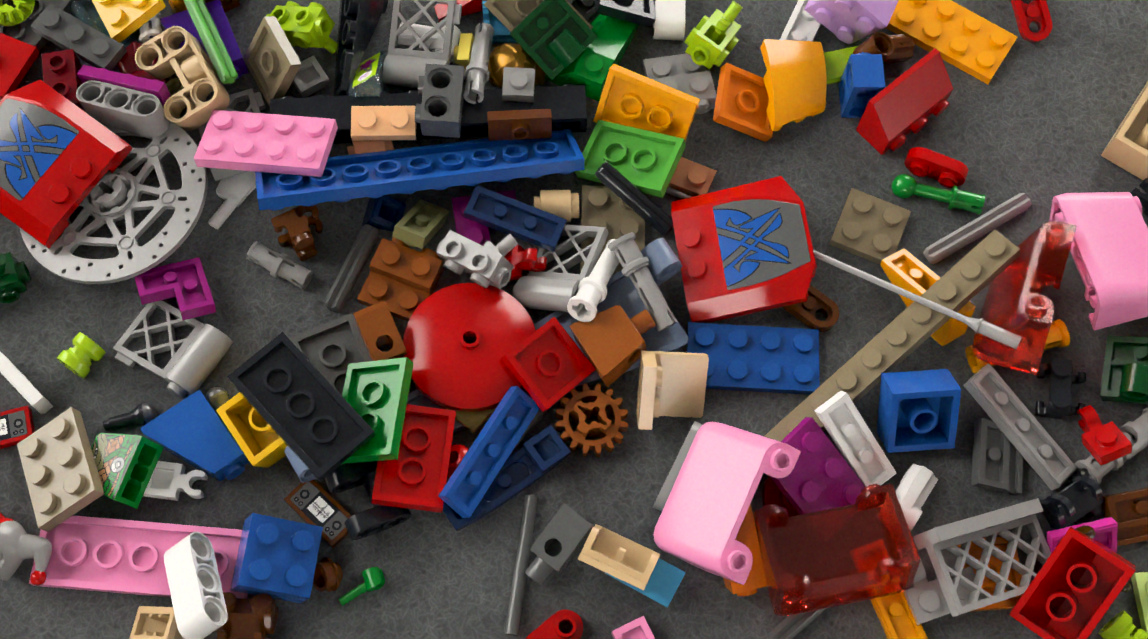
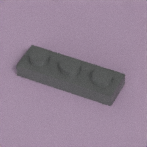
M51 3L30 25L36 34L64 50L73 49L78 58L96 68L112 71L127 53L123 44Z

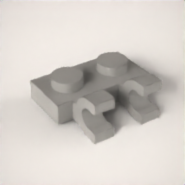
M946 549L941 550L946 565L953 569L957 557ZM920 557L903 564L902 566L912 585V588L903 591L917 626L950 614L951 612L938 578L928 582ZM972 567L964 568L961 575L973 582L975 573ZM958 584L956 592L961 605L964 606L967 604L970 591Z

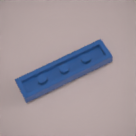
M511 386L438 495L462 518H470L540 409L534 400L519 386Z

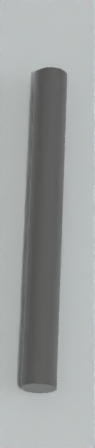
M525 495L504 632L506 635H519L527 574L524 572L529 566L530 548L532 546L538 496Z

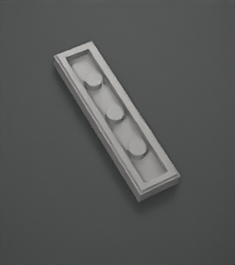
M989 363L978 370L963 385L1051 491L1059 488L1077 469L1074 463Z

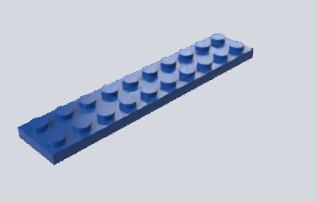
M564 129L552 131V138L489 141L488 138L328 157L322 177L255 172L259 210L277 211L290 206L302 205L309 207L323 202H347L355 198H379L387 194H412L419 190H444L451 186H476L483 182H508L515 178H539L543 175L556 173L571 174L574 171L585 170L584 157L571 130Z

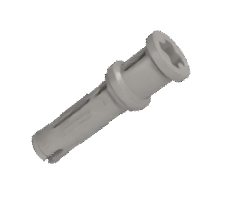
M630 232L611 242L608 248L610 251L615 252L623 267L621 270L622 274L626 278L630 277L647 311L653 318L658 332H661L678 321L671 312L648 269L650 266L648 257H643L635 242V233Z

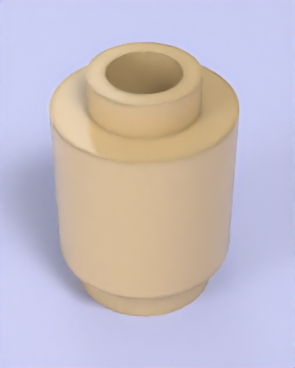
M540 190V196H534V207L566 219L567 222H571V218H579V193H571V190Z

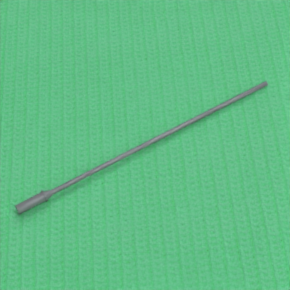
M668 187L666 193L680 199L691 197L671 187ZM814 250L815 258L966 323L975 331V334L980 333L1016 350L1020 345L1021 336L989 323L984 318L977 319L964 316Z

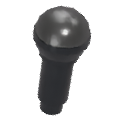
M141 403L132 409L131 412L110 417L108 420L103 421V427L105 431H114L131 425L144 426L155 419L157 413L155 408L149 403Z

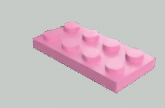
M212 110L195 153L194 161L197 167L322 177L338 126L336 119Z

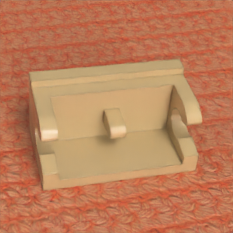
M595 524L578 560L644 591L661 554Z

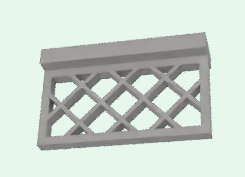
M1039 498L935 527L913 536L918 550L927 549L952 617L1022 595L1026 591L1030 581H1033L1037 575L1033 572L1036 560L1044 565L1051 555L1036 514L1043 512ZM1027 525L1032 538L1030 545L1019 538L1022 526ZM997 534L1009 541L1005 553L994 546ZM971 541L983 549L980 561L968 554ZM1016 547L1028 554L1025 566L1013 559ZM946 549L957 557L953 569L946 565L941 550ZM991 555L1002 561L999 574L988 567ZM965 563L977 570L973 582L961 575ZM1010 568L1022 575L1019 587L1007 580ZM985 576L996 583L993 596L981 588ZM958 584L970 591L967 604L964 606L961 605L956 592Z

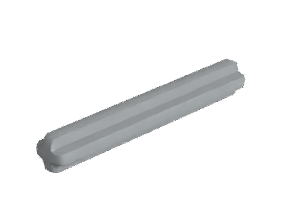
M1019 193L926 247L923 255L930 264H936L1028 210L1032 202L1025 193Z

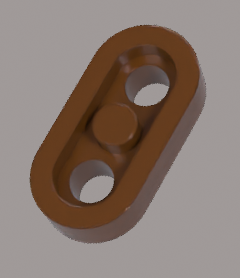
M810 285L807 302L783 307L809 328L818 329L819 332H826L832 329L839 318V309L836 303L812 285ZM815 313H823L826 316V320H818Z

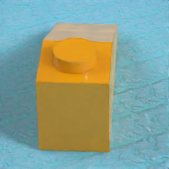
M904 248L883 259L880 264L893 285L919 296L940 279L938 275ZM899 295L903 300L904 304L906 305V307H909L914 302L911 299ZM969 301L958 313L971 318L976 306ZM951 317L931 337L941 346H945L965 334L968 325Z

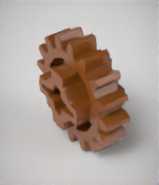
M587 383L583 384L582 392L578 393L573 388L570 390L571 399L565 397L560 399V405L564 409H556L555 417L560 419V421L555 423L556 431H564L560 438L564 443L569 440L571 441L570 451L572 453L579 447L582 449L583 457L588 455L589 450H594L596 457H600L602 448L605 447L611 453L614 450L613 441L622 443L624 436L620 432L627 431L628 423L621 420L628 417V410H619L623 404V399L617 398L613 400V389L610 388L606 393L601 392V384L597 383L594 390H589ZM608 408L613 415L614 425L611 424L612 421L606 416ZM593 415L598 417L597 422L593 421L590 425L586 423V418L590 419ZM569 416L577 422L578 426L575 432L570 426ZM591 437H601L598 440H588Z

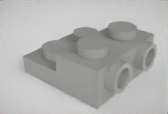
M689 54L643 59L642 65L645 77L700 99L695 114H704L710 111V109H714L716 91L711 71H707L704 65L695 64Z

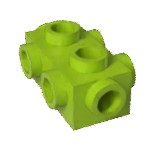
M287 1L285 6L276 5L271 14L266 15L276 17L281 28L285 31L291 46L325 48L331 54L337 51V42L329 37L335 22L321 4L311 2L308 7H302L296 2Z
M732 1L725 13L716 9L710 18L704 15L696 28H693L684 43L688 45L685 52L691 56L695 64L704 65L708 69L713 65L721 66L740 40L735 35L742 26L734 21L743 8L740 4Z

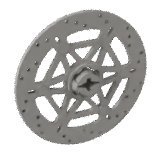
M170 122L169 129L165 133L152 137L104 125L117 136H140L152 139V142L146 148H133L127 156H135V158L121 169L117 167L113 173L107 171L79 205L84 208L72 224L70 218L67 219L70 223L69 226L49 249L20 228L23 241L32 256L45 269L65 280L83 284H108L138 276L154 268L172 255L196 226L205 205L208 189L206 167H197L194 161L198 147L181 127ZM169 152L175 156L180 166L182 187L179 190L169 189L161 164V159ZM147 161L137 176H133L132 174H130L141 164ZM153 169H155L158 177L159 188L142 185ZM142 194L159 197L157 200L140 202ZM153 209L135 228L134 212ZM166 209H174L175 211L165 227L149 242L139 246L137 240ZM93 216L95 220L79 232L88 217ZM125 219L126 234L121 235L116 222ZM104 224L108 225L113 234L112 238L89 237ZM80 245L118 247L119 250L118 256L107 259H87L72 254Z

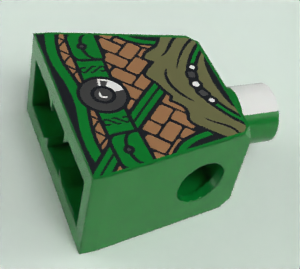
M99 433L91 449L104 495L137 509L164 447L140 435Z

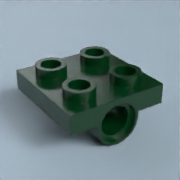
M544 0L509 33L551 80L569 66L598 37L565 0Z
M1107 335L1100 392L1102 401L1148 404V337Z

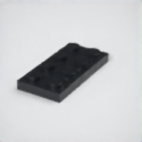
M283 332L227 376L231 384L319 482L375 436L374 430Z

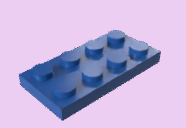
M688 322L687 324L688 343L686 344V353H705L709 358L706 389L810 395L820 386L818 329Z

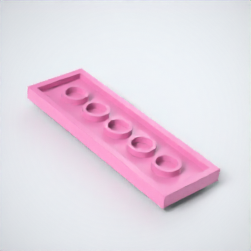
M73 515L49 532L40 530L39 536L48 539L52 544V554L45 571L46 581L40 586L171 597L164 554L191 533L200 532L212 543L223 592L233 593L236 598H247L248 594L230 591L242 530ZM35 561L33 562L31 574L35 571Z

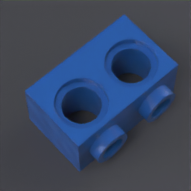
M862 52L850 55L838 85L841 118H862L869 100L885 88L882 54Z

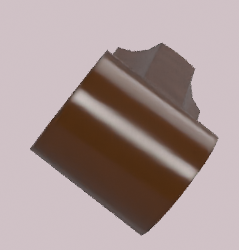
M878 31L857 46L853 54L862 52L882 54L883 64L906 62L913 57L915 44L912 37H907L904 34L887 35L884 32Z

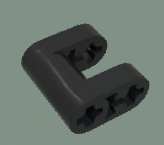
M378 461L340 465L324 478L330 493L337 494L364 485L372 503ZM372 504L373 508L351 516L344 524L351 540H358L394 527L408 520L412 514L408 508Z

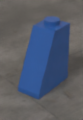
M200 389L140 428L147 439L163 446V450L220 482L225 478L227 480L236 478L245 470L244 465L249 463V460Z

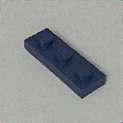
M476 185L464 211V218L505 234H511L513 237L551 252H555L567 222L566 219Z

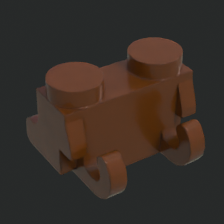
M300 205L271 219L275 232L280 233L283 228L288 231V233L278 237L279 245L281 247L292 246L300 261L312 258L318 253L314 245L313 235L309 229L310 225H315L317 233L323 232V225L319 219L320 214L316 205L309 207ZM306 212H312L311 217H307L306 215L303 216V214Z
M223 592L228 619L223 626L216 630L217 639H266L267 634H274L279 614V607H276L275 599H272L268 594H258L252 599L236 598L233 593Z

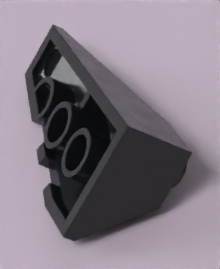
M340 0L334 96H343L348 91L381 15L386 12L388 0Z

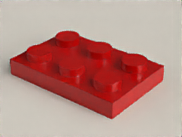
M407 404L398 459L378 461L372 493V504L442 513L444 501L438 495L447 481L456 411Z

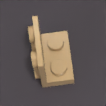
M641 351L636 404L639 430H652L653 418H659V416L701 418L703 416L709 362L707 354Z

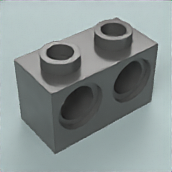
M426 64L425 76H419L418 95H422V103H416L415 123H420L422 135L460 138L464 103L463 93L465 90L464 66ZM439 85L447 86L445 88H436ZM435 113H444V115L439 117L432 116Z

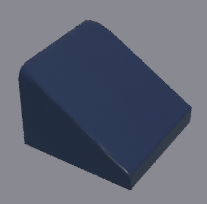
M387 195L379 198H369L362 226L368 224L377 229L393 232L394 226L403 218L406 204Z

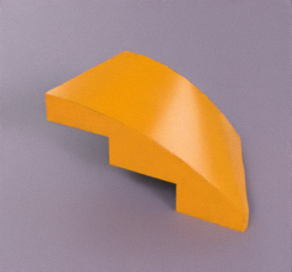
M764 39L760 49L767 69L763 81L770 101L766 112L772 131H779L783 125L792 121L798 123L808 116H815L824 112L826 107L827 76L825 56L821 42Z

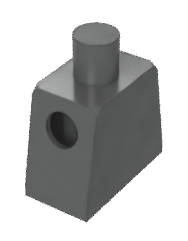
M564 503L530 548L537 557L524 573L539 585L544 583L554 569L562 574L584 547L593 525ZM560 542L562 551L557 556H551L549 552L550 547L554 543Z

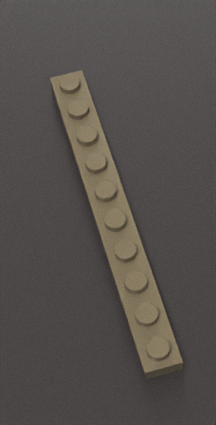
M994 229L926 290L921 297L958 312L1020 256V248ZM914 301L764 437L781 442L805 417H812L822 431L825 432L826 429L814 410L841 390L849 395L855 405L881 381V373H890L951 317Z

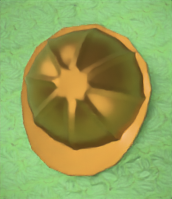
M505 43L495 47L490 54L488 71H490L489 82L492 86L503 87L504 67L535 69V85H543L545 72L520 45Z

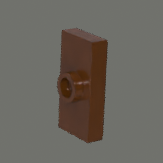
M551 109L487 112L489 141L552 138Z

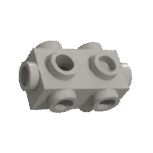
M449 230L446 237L438 244L436 252L438 256L446 260L444 266L456 274L461 275L462 272L471 274L470 279L484 288H488L491 285L501 289L509 282L511 271L514 268L504 256L517 246L518 242L509 234L496 246L489 241L482 246Z

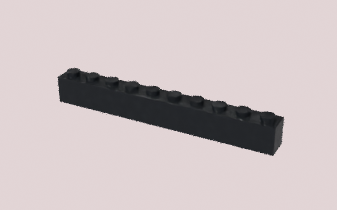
M564 84L552 87L535 85L534 102L502 101V87L499 89H485L483 101L480 103L477 101L478 94L476 104L469 103L464 99L460 138L488 137L487 112L551 109L552 131L570 129L572 133L586 132L587 106L585 85ZM413 90L395 94L378 92L373 95L348 93L343 96L327 97L325 95H314L306 98L284 96L280 99H270V114L336 119L338 129L333 144L353 143L351 138V106H416V103H422V95H418V91ZM435 113L432 116L439 117L444 115V113ZM416 123V140L454 138L424 136L421 132L420 123Z

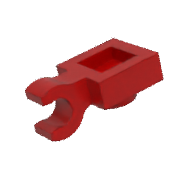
M518 244L504 256L514 266L509 281L521 278L522 270L532 272L544 271L547 258L545 256L537 258L538 250L536 248L525 250Z
M1091 405L1077 410V413L1082 417V420L1078 421V425L1085 432L1081 434L1082 444L1101 466L1132 453V443L1113 421L1103 425L1097 412Z

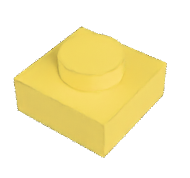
M460 33L459 46L454 47V62L459 64V66H464V70L470 63L474 40L472 33Z

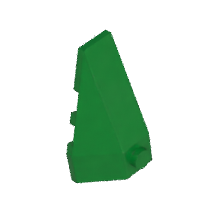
M602 14L590 23L593 27L591 30L598 37L553 80L547 75L545 76V80L559 86L564 84L585 85L586 97L598 102L601 98L609 68L613 63L616 65L620 64L639 27V24Z

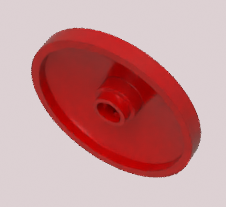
M477 283L455 284L436 291L427 297L413 312L403 337V343L407 351L404 357H407L414 363L411 376L412 382L433 403L445 409L463 413L488 411L497 408L511 386L524 388L501 358L536 330L530 315L523 305L504 290L491 285L488 288H484ZM471 340L475 342L472 344H468L465 341Z

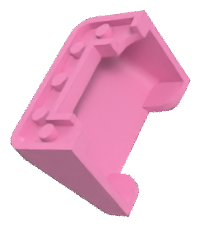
M1130 192L1064 193L1054 196L1052 200L1049 222L1054 236L1059 235L1061 241L1066 240L1086 288L1084 297L1086 301H1090L1092 308H1095V312L1088 315L1094 331L1148 317V228L1141 215V202L1137 196L1133 197Z
M713 421L706 422L696 433L655 526L653 535L657 547L706 572L744 585L752 567L753 557L746 545L735 540L763 473L774 478L788 476L794 469L801 451L786 443Z

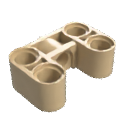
M172 26L137 49L135 61L139 68L156 79H166L176 73L184 87L169 97L164 104V116L170 122L186 131H192L208 122L212 110L227 109L230 102L228 92L220 82L215 68L200 42L187 30L180 26ZM185 40L183 47L178 49L179 44ZM158 57L157 63L152 66L154 59ZM214 91L212 99L206 102L208 94ZM187 108L186 114L180 118L182 110Z

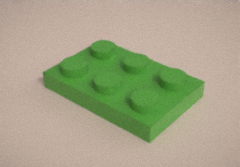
M598 120L582 152L585 170L574 172L578 178L602 183L596 178L595 173L603 163L609 162L641 192L663 198L685 150L686 143L683 138Z

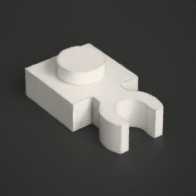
M158 461L143 496L178 501L180 491H183L191 498L201 499L204 498V493L201 490L192 489V484L196 480H207L208 476L201 470H192L184 474L186 467L183 464Z

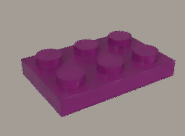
M805 417L781 441L801 451L794 469L784 478H770L820 541L827 542L872 494L812 417Z

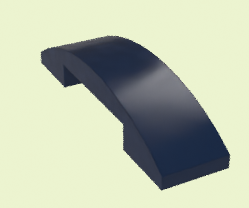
M552 425L523 443L522 449L508 457L470 518H462L445 502L443 503L442 511L455 530L459 531L493 512L538 481L568 457L571 451Z

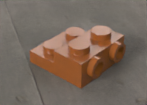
M392 237L391 241L382 238L369 265L370 273L357 297V301L369 307L385 300L392 316L408 322L416 308L433 294L444 271L443 260H440V256L431 249L423 248L419 252L409 248V245Z

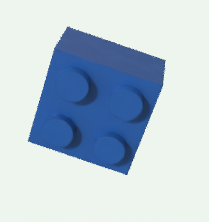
M949 369L881 373L877 433L887 453L955 448L961 388Z
M252 513L244 520L230 591L251 595L268 594L273 599L302 603L309 599L323 527Z

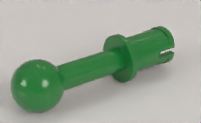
M909 174L896 176L891 185L894 195L898 198L907 199L916 195L948 203L947 210L957 208L980 215L982 211L980 208H983L985 202L984 194L959 190L956 185L950 191L920 184Z

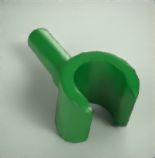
M371 567L362 571L365 583L358 585L338 598L341 605H345L361 594L382 588L385 584L382 569Z

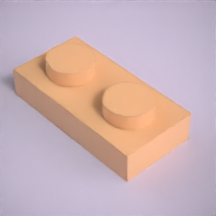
M351 106L352 141L416 140L415 106Z

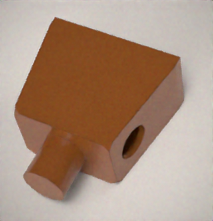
M385 300L353 313L355 323L372 361L403 358L407 354ZM382 345H390L392 348L387 352L380 351Z
M616 305L597 313L590 322L578 321L571 324L570 329L582 351L596 369L606 387H608L640 359L641 351H647L645 341L641 335L654 328L656 324L646 309L629 319L620 305Z

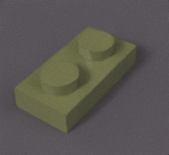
M420 199L394 226L392 237L403 241L409 246L423 249L447 222L450 210Z

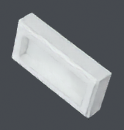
M0 352L1 374L41 415L49 411L53 407L52 404Z

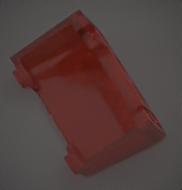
M1060 221L1046 222L1017 246L1020 248V256L991 281L980 319L984 318L989 323L1021 336L1022 340L1016 350L977 333L974 336L972 351L979 360L1037 375L1054 315L1053 302L1048 297L1041 295V292L1050 285H1053L1055 289L1060 288L1077 225Z
M872 484L864 487L853 505L789 517L786 508L779 507L776 504H768L759 510H754L753 517L769 597L774 614L778 616L794 615L894 595L905 591L913 583L921 559L893 484L883 486Z

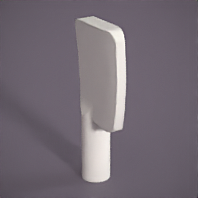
M248 171L220 181L216 194L225 201L209 219L208 223L210 226L218 230L235 208L239 207L256 188L254 171Z

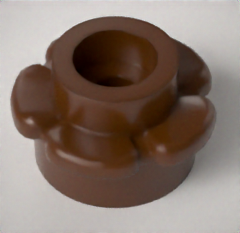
M324 557L319 563H316L313 585L321 592L336 591L343 578L342 568L337 562H332L331 558Z

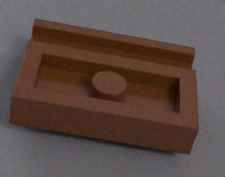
M1148 487L1103 496L1105 502L1102 505L1105 518L1112 517L1118 523L1117 547L1147 541Z

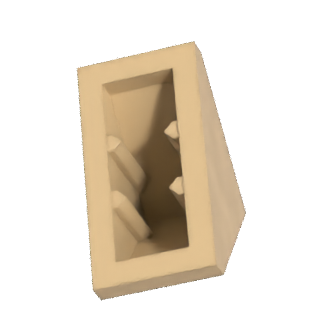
M139 606L129 639H184L178 631L173 607Z

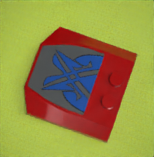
M41 79L6 94L0 101V213L49 249L69 226L70 223L67 219L107 171L113 173L133 148Z
M782 176L671 202V215L678 256L682 264L681 274L686 304L692 322L709 323L807 302L808 291L812 278L815 276L817 264L804 202Z

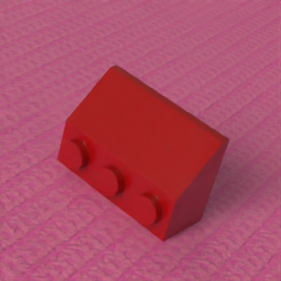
M934 48L869 100L856 131L881 155L889 149L893 152L899 149L907 140V134L911 131L917 134L928 123L929 120L927 118L934 114L937 117L949 106L950 103L947 100L953 91V87L940 52Z
M1070 527L1009 615L1043 639H1087L1134 574L1136 566L1102 543Z

